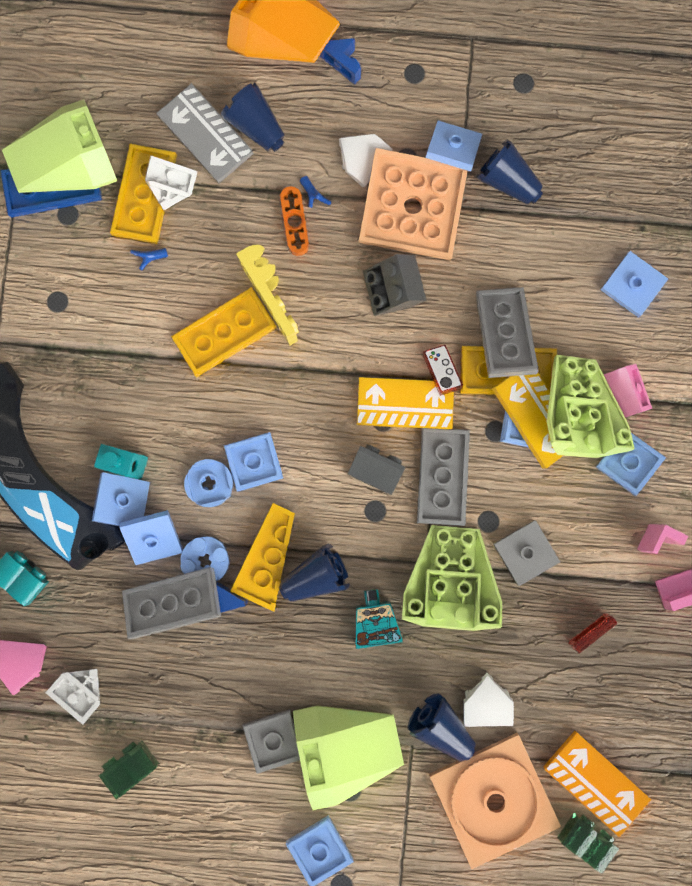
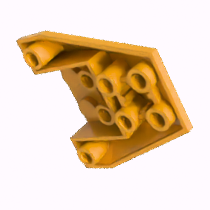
M238 0L231 11L227 47L245 57L314 63L340 23L317 0Z

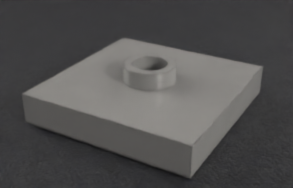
M536 520L531 521L493 544L517 586L523 585L560 563Z
M290 709L243 724V730L257 774L300 760L294 720Z

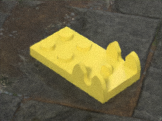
M252 245L236 253L239 262L289 345H292L298 341L296 336L299 333L298 327L291 315L285 316L287 312L279 295L273 296L271 293L279 283L278 276H273L276 267L274 264H268V259L261 257L265 250L263 246Z

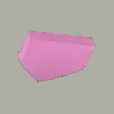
M0 640V679L12 695L19 692L20 688L33 678L40 676L39 672L42 669L46 652L44 644Z

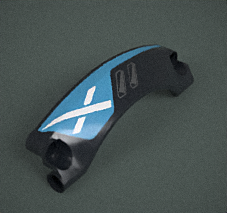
M9 362L1 363L0 498L16 518L42 544L72 568L81 570L94 559L102 556L107 550L112 551L125 543L119 528L120 526L93 522L94 507L87 505L64 490L38 462L27 442L21 422L20 401L24 384Z

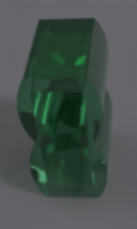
M142 740L137 744L132 741L121 750L124 755L117 760L113 756L101 766L103 771L98 776L116 800L153 772L160 764Z
M573 813L557 838L567 849L603 874L619 850L614 843L616 839L604 829L601 832L595 829V823L586 815L582 814L579 817Z

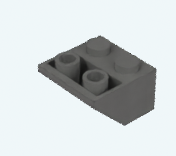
M396 254L363 271L374 316L408 309L427 301L415 255Z
M367 444L365 448L360 446L348 475L392 495L406 468L401 465L402 460L392 455H389L388 458L379 455L380 450Z

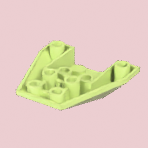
M84 99L61 107L2 149L19 193L96 189L117 181Z
M556 355L553 362L547 413L550 441L556 454L599 458L634 450L630 426L597 361L594 359Z
M431 525L403 594L402 620L424 627L470 631L502 628V600L480 529Z
M319 705L293 710L296 742L306 792L312 810L338 805L404 765L394 714Z

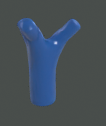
M308 176L300 179V183L308 194L309 208L313 207L314 199L331 205V201L316 190Z
M166 248L151 251L131 249L130 251L131 254L143 258V262L139 267L142 271L151 261L168 257Z

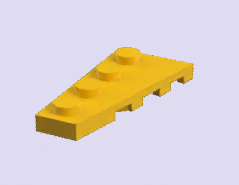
M272 503L230 592L273 612L275 611L295 515L294 512Z

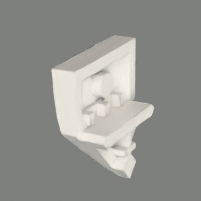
M375 134L339 138L343 160L342 170L345 169L349 176L359 185L365 187L370 181L375 149L379 148L389 151L393 149Z
M150 156L145 181L162 209L165 210L192 194L198 171Z
M98 669L62 673L46 691V694L81 724H84L100 705Z
M486 673L481 677L482 681L473 689L465 691L466 698L463 700L464 727L513 726V699L506 689L499 686L492 676Z

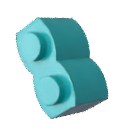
M9 551L0 559V587L6 590L21 605L27 606L32 603L49 581L45 578L47 575L42 569L36 566L33 568L28 564V558L23 553Z

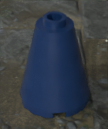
M256 82L253 85L250 83L241 89L232 98L233 102L230 108L227 105L223 108L221 112L223 119L266 151L273 150L276 152L285 143L282 140L285 134Z
M506 139L502 143L504 147L501 151L498 149L494 151L480 171L482 173L478 174L476 178L525 204L530 202L534 204L543 194L541 191L543 185L513 143Z
M331 544L323 545L281 580L279 589L284 599L288 598L292 602L344 591L350 587V583H345V579L349 577L345 565L338 552L335 554L331 552L330 549L333 548Z
M439 693L427 697L424 700L427 704L422 709L417 707L411 715L407 725L409 733L414 738L458 761L472 758L475 753V742L445 697Z

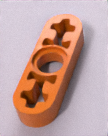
M289 186L284 188L280 194L289 251L293 255L302 256L309 249L302 197L296 187ZM289 194H293L295 198V209H290L289 200H285L288 199ZM291 216H298L302 221L299 226L292 227L288 224V220ZM294 233H299L301 243L305 242V244L301 245V249H297L295 245H292L296 242Z

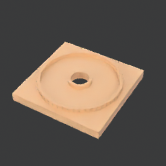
M376 148L358 243L451 260L467 170L424 157ZM408 199L419 201L421 205L420 212L416 214L408 213L404 208L405 201Z
M518 733L475 752L469 760H457L429 774L471 869L561 827ZM493 794H499L504 798V805L499 810H491L487 807V800Z

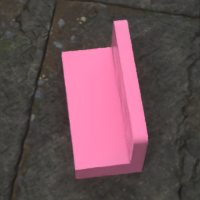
M637 364L625 366L604 374L625 417L652 409Z
M649 524L637 550L657 554L663 542L685 545L688 536L667 525Z
M692 569L656 580L655 583L664 609L675 611L692 605Z

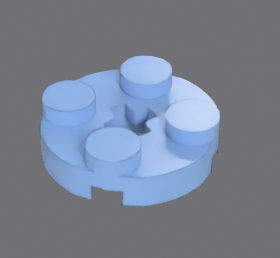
M204 459L196 462L184 479L187 496L203 507H216L223 504L231 496L234 486L231 471L223 463L213 459ZM208 476L216 482L212 490H209L208 487H203V483L206 482V477Z
M205 536L193 539L182 551L180 559L182 572L186 574L212 567L214 568L216 581L220 580L227 573L230 565L227 548L220 540L214 537ZM208 554L210 555L209 560L212 561L211 565L203 567L199 558Z

